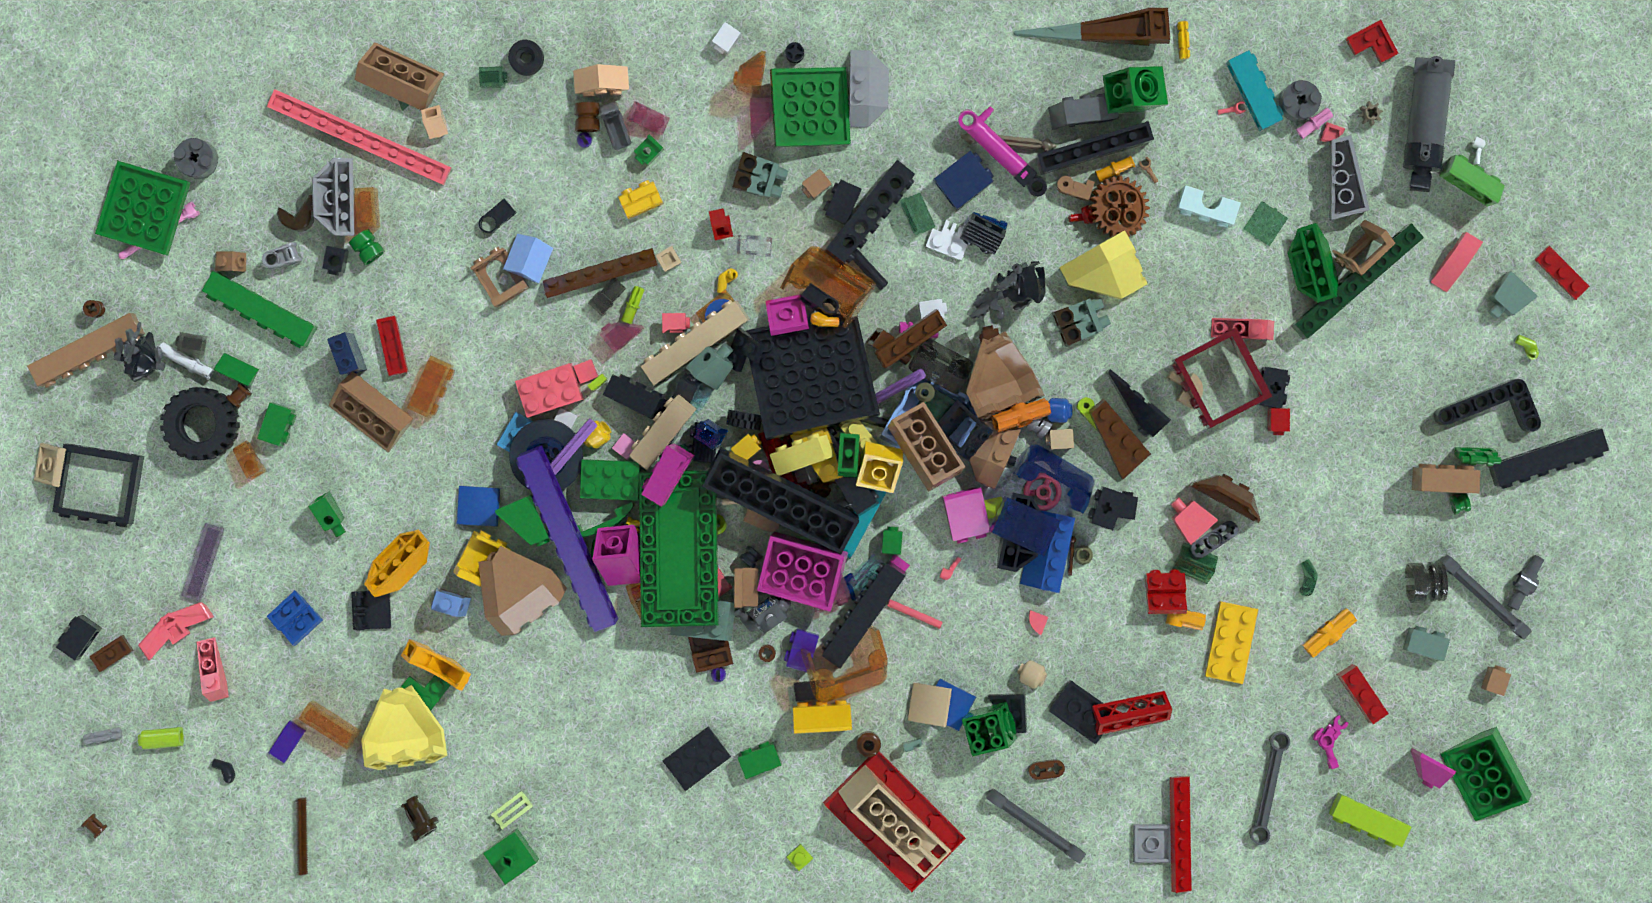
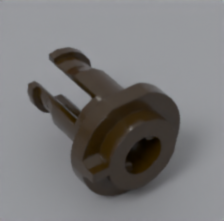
M417 795L406 800L407 803L401 805L414 828L410 832L414 841L434 832L437 829L436 824L439 822L437 817L430 818L424 806L417 799Z

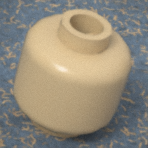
M1029 660L1026 664L1022 663L1017 672L1020 674V682L1033 689L1038 686L1041 687L1047 677L1045 667L1032 660Z

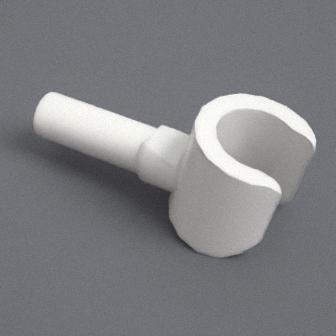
M1476 137L1471 147L1477 149L1475 165H1480L1481 151L1486 144L1479 137Z

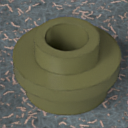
M921 383L917 386L915 394L918 400L928 402L934 397L935 390L931 384ZM923 389L928 390L929 394L927 396L921 394Z
M1081 545L1075 549L1073 556L1077 563L1084 565L1092 560L1093 552L1088 546ZM1085 551L1087 556L1083 559L1080 558V552Z

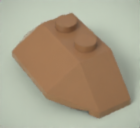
M992 417L982 421L993 430V433L969 461L976 481L995 489L1021 428L1015 426L997 432L992 425Z

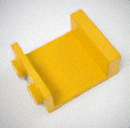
M482 530L480 533L473 531L453 572L456 576L481 587L478 562L486 561L488 555L491 552H497L500 546L511 550L507 546L508 543L499 538L497 540L491 539V535Z

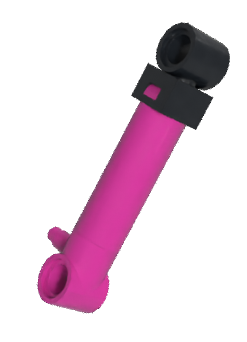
M991 106L985 109L980 116L970 109L961 111L958 115V122L961 128L1001 164L1023 187L1027 185L1031 195L1039 197L1045 194L1047 190L1045 180L1041 176L1036 175L1037 172L985 123L986 119L994 111ZM965 115L973 117L971 124L967 125L962 122ZM1036 181L1042 183V188L1038 191L1032 189V184Z

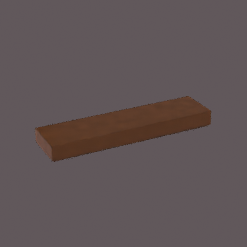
M935 309L874 353L882 367L886 369L945 328L947 324L940 312Z

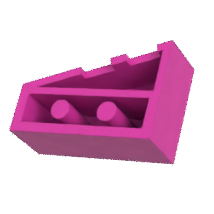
M675 443L665 447L660 461L652 469V476L642 486V489H644L642 495L661 507L666 504L694 456Z

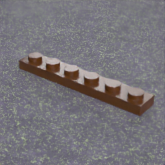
M653 248L642 250L543 280L545 295L547 298L657 266Z

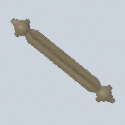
M968 133L961 135V138L966 140L969 145L977 142ZM998 135L1010 147L1033 150L1042 148L1045 152L1056 148V145L1048 138L1042 142L1032 138Z

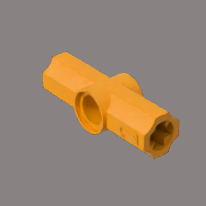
M1345 608L1331 621H1326V625L1321 629L1319 627L1317 632L1302 646L1314 658L1328 645L1331 646L1343 636L1342 634L1357 622L1356 617Z

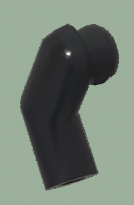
M214 758L211 768L221 770L223 780L226 783H232L236 776L232 764Z

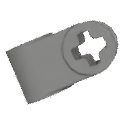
M288 243L265 252L262 256L263 264L268 268L278 269L301 262L302 258L298 256L296 249L297 243ZM271 255H275L277 258L276 263L273 265L268 263Z

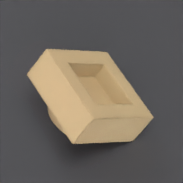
M672 246L655 255L665 272L682 263Z

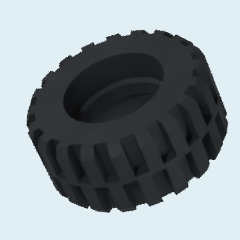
M192 387L179 391L178 395H173L170 398L171 402L165 404L163 408L166 410L165 414H161L160 420H163L160 430L164 431V442L170 444L168 447L171 451H176L178 456L185 457L188 460L201 461L222 456L226 453V449L234 445L232 441L238 437L236 429L240 428V422H237L236 419L239 415L238 411L233 409L235 405L227 400L225 394L219 393L215 389ZM195 406L209 408L216 419L214 434L209 440L204 442L191 440L184 428L186 414Z

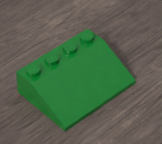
M1497 726L1480 732L1440 753L1446 766L1456 771L1452 778L1475 821L1529 802L1532 793Z

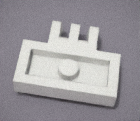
M946 220L942 232L932 229L926 247L962 260L967 244L960 239L964 226L960 225L958 232H955L957 224L953 223L950 230L947 228L950 221Z

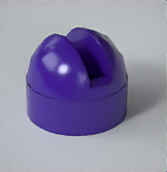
M582 132L577 136V143L580 147L587 148L592 144V137L589 133ZM584 135L588 143L584 144L580 136Z
M722 667L713 669L711 672V678L715 682H722L726 677V671ZM716 670H720V679L718 680Z

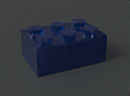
M1004 496L989 532L1045 556L1060 520Z

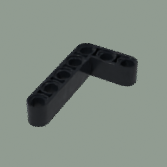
M1522 379L1505 381L1438 408L1434 412V420L1438 424L1448 425L1509 401L1519 427L1523 431L1534 432L1541 427V419L1527 384ZM1515 382L1519 386L1516 393L1512 390V385ZM1497 389L1501 392V397L1498 400L1494 396ZM1478 397L1483 399L1481 407L1476 403ZM1522 400L1526 403L1524 410H1521L1519 407V403ZM1461 404H1463L1466 408L1463 414L1459 412V406ZM1443 411L1447 412L1448 418L1446 421H1443L1441 419V413ZM1529 418L1533 421L1531 428H1528L1526 424Z

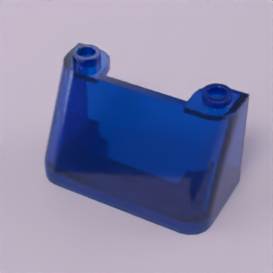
M1034 444L1029 446L1013 474L1024 480L1032 481L1042 471L1070 488L1067 493L1070 497V508L1084 514L1095 485L1094 478L1040 445Z

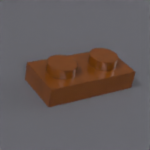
M121 635L89 657L98 671L102 672L134 650L125 636Z

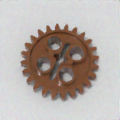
M1113 176L1109 180H1103V184L1097 185L1099 190L1092 191L1095 197L1089 199L1094 202V204L1089 206V208L1094 209L1090 216L1096 217L1092 222H1098L1097 229L1104 228L1103 234L1109 232L1110 238L1123 231L1127 233L1128 237L1135 235L1136 231L1142 230L1141 225L1147 223L1143 218L1149 217V214L1145 213L1146 210L1150 209L1149 206H1145L1149 199L1143 198L1146 192H1140L1141 185L1135 187L1136 180L1129 183V177L1123 180L1122 176L1117 178ZM1108 193L1113 196L1112 202L1108 199ZM1126 194L1131 196V202L1127 201ZM1109 212L1113 215L1112 221L1108 218ZM1126 213L1131 216L1130 222L1126 219Z

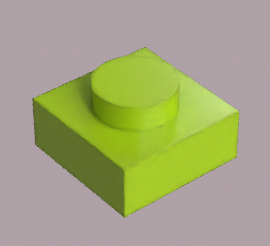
M799 844L786 856L798 871L813 860L811 854L802 844Z

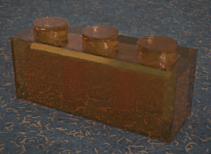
M430 355L407 408L427 418H431L432 415L435 416L439 409V405H437L439 398H443L447 391L445 385L448 380H452L455 374V370H453L454 365Z
M314 700L307 704L299 717V720L347 750L352 747L361 733L360 729Z

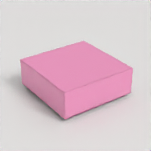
M623 433L612 449L628 460L629 455L633 451L631 447L635 441Z

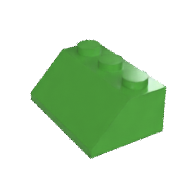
M1463 155L1451 156L1440 173V177L1487 207L1500 201L1505 185L1500 183L1501 180L1494 175L1489 176L1484 173L1485 170L1482 167L1470 164L1468 158Z

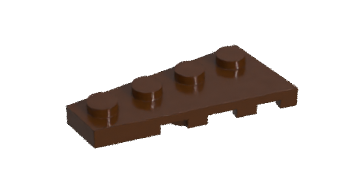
M1102 399L1089 411L1103 439V443L1109 451L1112 462L1123 480L1151 453L1106 400Z

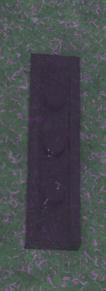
M205 523L181 596L199 602L202 600L225 528Z

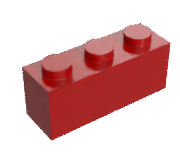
M1351 664L1336 674L1369 723L1375 724L1389 714L1356 665Z

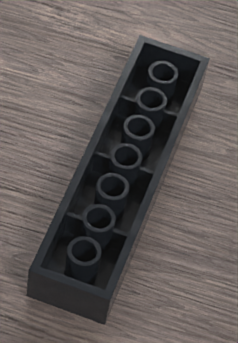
M722 447L719 448L703 479L702 487L839 554H842L859 523V516L856 513Z

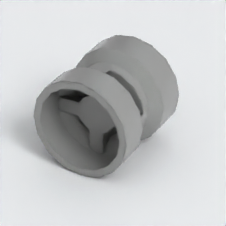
M1039 418L1033 420L1026 428L1034 431L1036 436L1042 439L1053 424Z

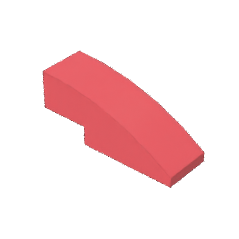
M1468 232L1462 233L1432 278L1431 283L1447 292L1462 274L1483 242Z

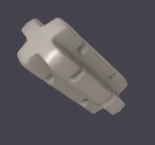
M118 727L85 734L83 740L88 745L94 742L108 741L112 738L118 739L122 737V730Z

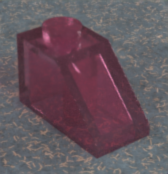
M750 98L752 139H756L773 121L772 98Z
M609 322L601 329L603 332L600 336L613 352L617 353L645 328L642 325L615 322L611 324Z

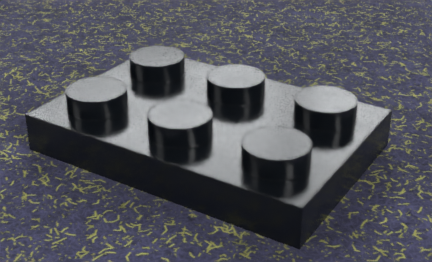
M1070 680L1048 711L1095 745L1103 735H1098L1095 730L1097 721L1092 711L1093 705L1103 704V702ZM1106 710L1099 711L1101 717L1110 715V712Z
M707 726L662 761L684 791H687L731 758V755L711 728Z

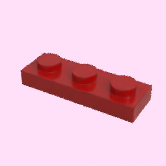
M1547 246L1534 259L1574 300H1577L1590 287L1551 246Z
M390 316L376 319L388 376L409 372L397 317Z

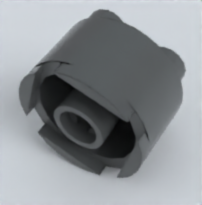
M1298 80L1283 89L1279 96V106L1283 111V116L1288 120L1304 121L1318 111L1322 95L1311 82ZM1299 97L1302 99V104L1300 105L1297 103Z
M189 138L182 141L174 150V160L177 168L183 174L192 178L203 179L215 172L218 164V154L216 149L208 142L199 138ZM196 155L199 156V157H197V160H198L197 162L194 161V160L196 159V158H195Z

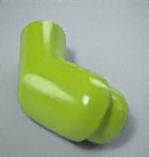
M1519 334L1515 343L1524 347L1528 359H1537L1539 350L1536 342Z

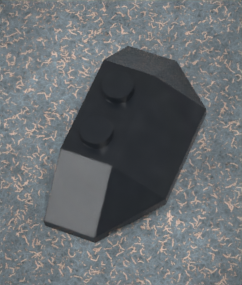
M1013 493L1011 496L998 547L997 568L1017 572L1038 557L1046 519L1032 496Z

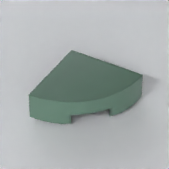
M921 738L903 742L906 752L923 745Z

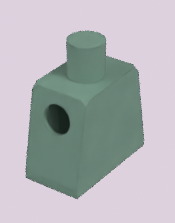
M1512 271L1506 272L1489 297L1495 305L1488 312L1495 319H1498L1503 312L1508 316H1513L1538 296Z
M726 343L718 351L708 346L686 368L694 378L718 390L733 368V364L727 358L733 350Z

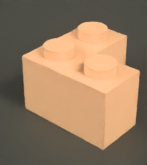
M597 64L573 71L575 94H583V97H594V94H606L607 92H610V95H621L622 91L629 90L627 66Z

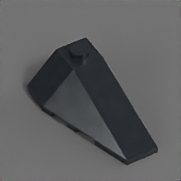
M1111 369L1107 370L1106 374L1135 424L1139 427L1138 431L1144 437H1154L1171 419L1154 404L1146 403L1143 395L1136 390L1132 391L1130 389L1131 386Z

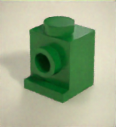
M649 134L634 150L636 154L634 158L641 165L646 163L649 166L664 151V148ZM650 148L651 152L649 154H645L644 149Z

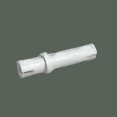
M164 342L159 346L162 349L163 356L187 368L190 373H196L206 380H210L213 376L214 369L202 364L199 359H193Z

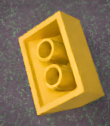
M844 699L835 700L834 704H827V701H816V705H808V702H797V706H793L794 734L852 730L850 703H846Z

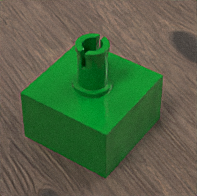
M518 828L493 844L483 853L505 885L539 860Z

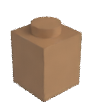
M819 169L802 182L803 188L801 190L807 198L812 197L815 199L832 186V183Z
M1497 665L1494 668L1488 667L1481 688L1504 696L1511 674L1506 673V668Z

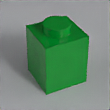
M887 526V530H883L882 553L901 555L903 531H899V527Z

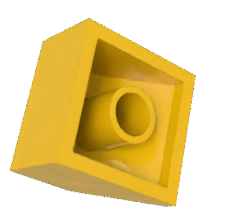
M865 441L860 457L856 486L894 493L903 464L902 449Z

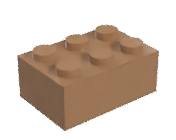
M1419 464V467H1413L1412 490L1480 494L1481 470H1474V466L1457 465V469H1455V465H1438V468H1436L1435 464Z

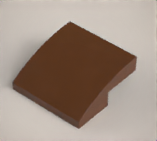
M688 637L696 673L734 664L729 641Z

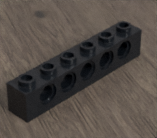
M896 160L828 245L825 253L842 266L846 262L849 264L856 256L854 251L858 247L861 249L868 241L866 236L869 233L873 234L880 226L877 223L881 217L885 219L891 212L889 207L893 203L897 205L903 197L901 192L905 188L909 190L913 185L915 173L899 160ZM897 181L900 187L894 189L891 187L890 182ZM884 195L888 198V202L885 204L881 203L878 197ZM873 210L876 213V217L869 218L866 212ZM862 225L865 231L858 233L855 230V226ZM848 239L853 243V246L846 248L843 245V241Z

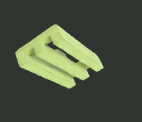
M521 791L494 811L491 816L494 817L496 823L503 830L532 808L533 805ZM519 797H522V801H520L518 804H516L514 807H512L510 810L504 813L501 817H498V813H500L502 810H504L506 807H508L510 804L516 801ZM524 803L527 804L525 808H523L520 812H518L508 821H506L505 823L502 822L503 819H505L508 815H510Z

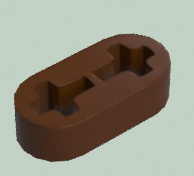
M1058 759L1036 761L1030 764L1028 772L1035 780L1056 778L1064 774L1065 766ZM1055 763L1061 766L1058 773H1055L1054 770H1048V768L1054 767ZM1035 766H1038L1039 769L1045 768V771L1039 772L1038 776L1032 773Z

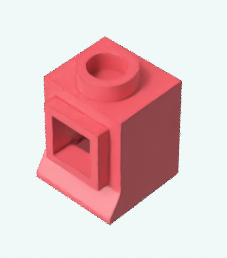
M662 313V333L668 331L669 333H684V330L690 329V317H686V313Z

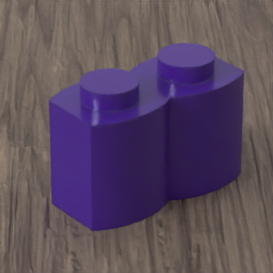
M799 628L796 629V632L792 631L789 643H792L791 650H786L784 661L787 662L786 666L808 673L819 634Z

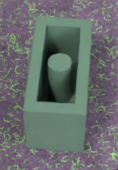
M1416 625L1415 629L1409 627L1403 650L1440 661L1445 660L1450 639L1445 638L1444 633L1434 631L1431 634L1426 632L1427 628Z

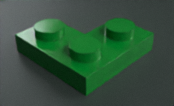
M434 675L424 687L409 676L400 688L405 689L412 685L431 711L451 684Z

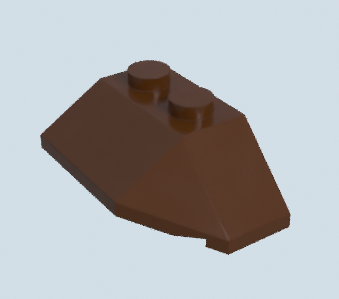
M1214 475L1189 484L1190 487L1255 523L1261 521L1254 494L1249 492L1250 488L1242 483L1236 485L1232 482L1233 478L1228 475Z

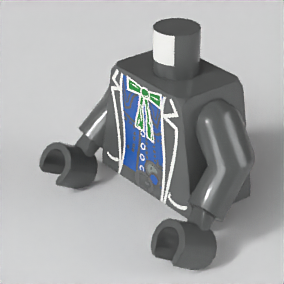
M771 595L747 613H745L742 607L735 610L734 615L740 618V621L749 631L761 630L767 633L787 618V611L791 605V600Z

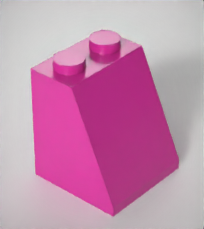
M981 487L942 496L952 541L957 540L958 544L967 542L968 538L973 536L976 539L987 537L986 533L991 531Z
M635 525L597 529L592 560L608 586L640 583V542Z

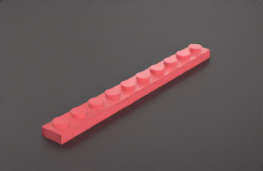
M274 89L267 107L442 185L445 184L451 171V167L276 89Z

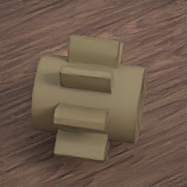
M1368 101L1366 103L1367 108L1365 106L1359 107L1362 113L1358 117H1362V124L1369 122L1370 126H1373L1374 120L1381 121L1379 115L1383 110H1379V103L1371 105V102ZM1369 110H1372V111H1373V112H1372V115H1373L1372 117H1369V116H1368V115H1369V112H1368Z

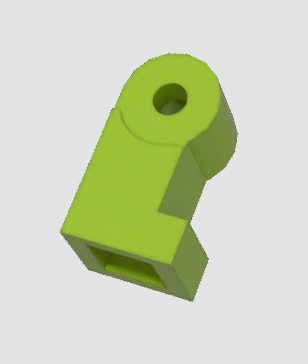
M1088 397L1080 399L1077 403L1078 411L1098 431L1089 414V411L1095 406L1094 401Z

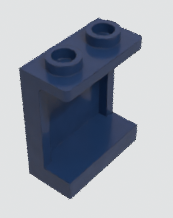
M971 150L933 179L934 183L956 211L994 182L992 172L988 168L984 169L979 155L976 152L973 154Z
M344 332L327 339L340 375L346 373L349 375L352 371L357 374L367 370L354 334Z

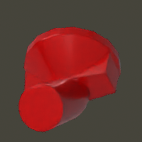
M1089 205L1081 208L1082 213L1068 216L1069 222L1084 221V224H1093L1092 221L1096 218L1095 216H1090L1094 209L1089 208Z

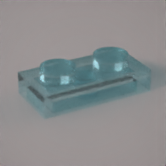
M873 554L849 583L862 593L867 589L865 585L869 579H874L878 573L875 571L883 561Z

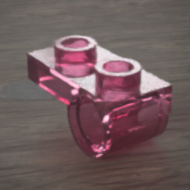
M634 101L627 117L628 121H633L639 124V126L659 135H663L670 119Z

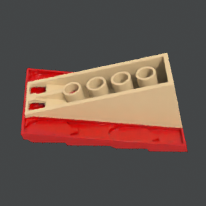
M880 751L875 756L868 757L823 802L911 892L966 839Z

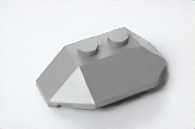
M851 50L850 127H869L888 108L889 68L870 50Z
M332 158L312 177L313 217L334 236H354L353 158Z

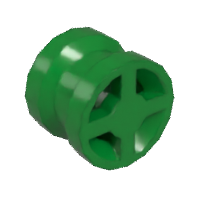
M1462 493L1457 497L1454 495L1450 496L1449 500L1454 515L1459 514L1461 511H1471V503L1467 493Z

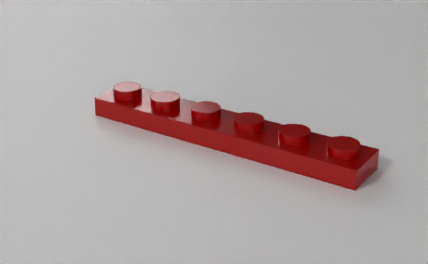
M1190 776L1170 777L1171 892L1174 893L1192 891Z

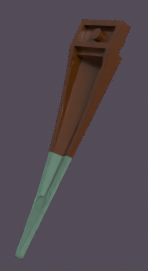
M1145 8L1080 23L1014 31V35L1143 46L1169 44L1168 8Z

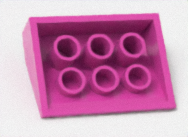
M774 532L769 539L757 591L831 612L848 552L843 551L842 554H839L821 544Z

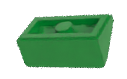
M227 353L222 355L214 368L215 371L246 386H252L259 371L258 368Z

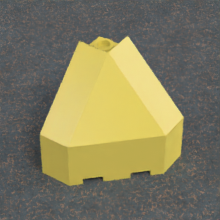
M1125 231L1059 267L1068 283L1067 286L1117 299H1122L1147 285L1145 277L1141 274L1143 272L1141 264L1135 256V248Z
M410 685L405 689L395 688L392 691L383 689L361 739L364 767L384 770L386 765L398 764L399 768L414 766V762L425 760V764L434 763L446 757L444 729L413 686Z

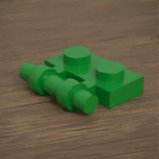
M1455 447L1454 455L1460 459L1461 464H1468L1469 466H1476V464H1486V466L1501 464V457H1498V452L1493 448Z

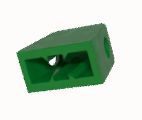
M330 491L310 503L308 507L324 531L331 529L335 537H339L346 532L341 524L345 517Z

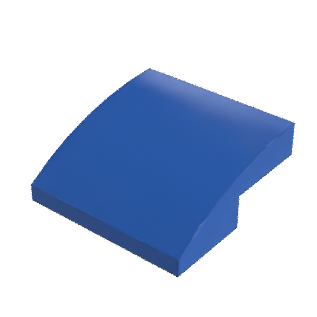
M459 486L457 524L497 527L499 516L495 513V510L499 509L500 488Z
M296 590L267 615L276 629L281 631L294 646L323 621L319 614Z
M940 678L936 686L952 689L947 726L960 731L963 725L962 718L970 711L976 696Z

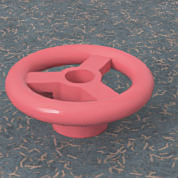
M1048 473L1035 474L1025 483L1024 495H1036L1047 503V505H1038L1042 511L1054 508L1061 499V485L1054 476ZM1045 479L1043 485H1039L1035 490H1029L1034 481ZM1051 482L1056 488V495L1053 501L1050 498L1051 489L1049 485ZM1042 488L1046 490V494L1044 496L1040 495V490Z

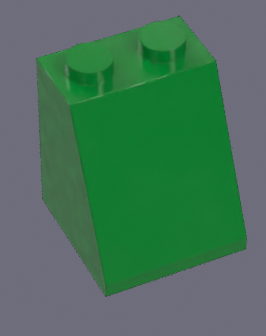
M533 495L495 510V513L530 545L536 544L539 547L550 542L549 529L546 523L544 524L541 520V511L538 506H535L532 499Z

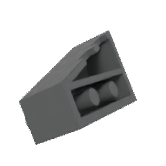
M1105 93L1097 94V97L1091 98V95H1083L1075 100L1073 97L1062 98V102L1048 107L1052 130L1064 126L1075 127V125L1109 122L1119 118L1118 113L1108 114Z

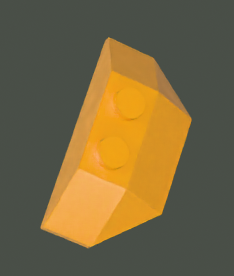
M418 529L399 534L372 561L364 585L374 597L400 590L427 563L430 542Z

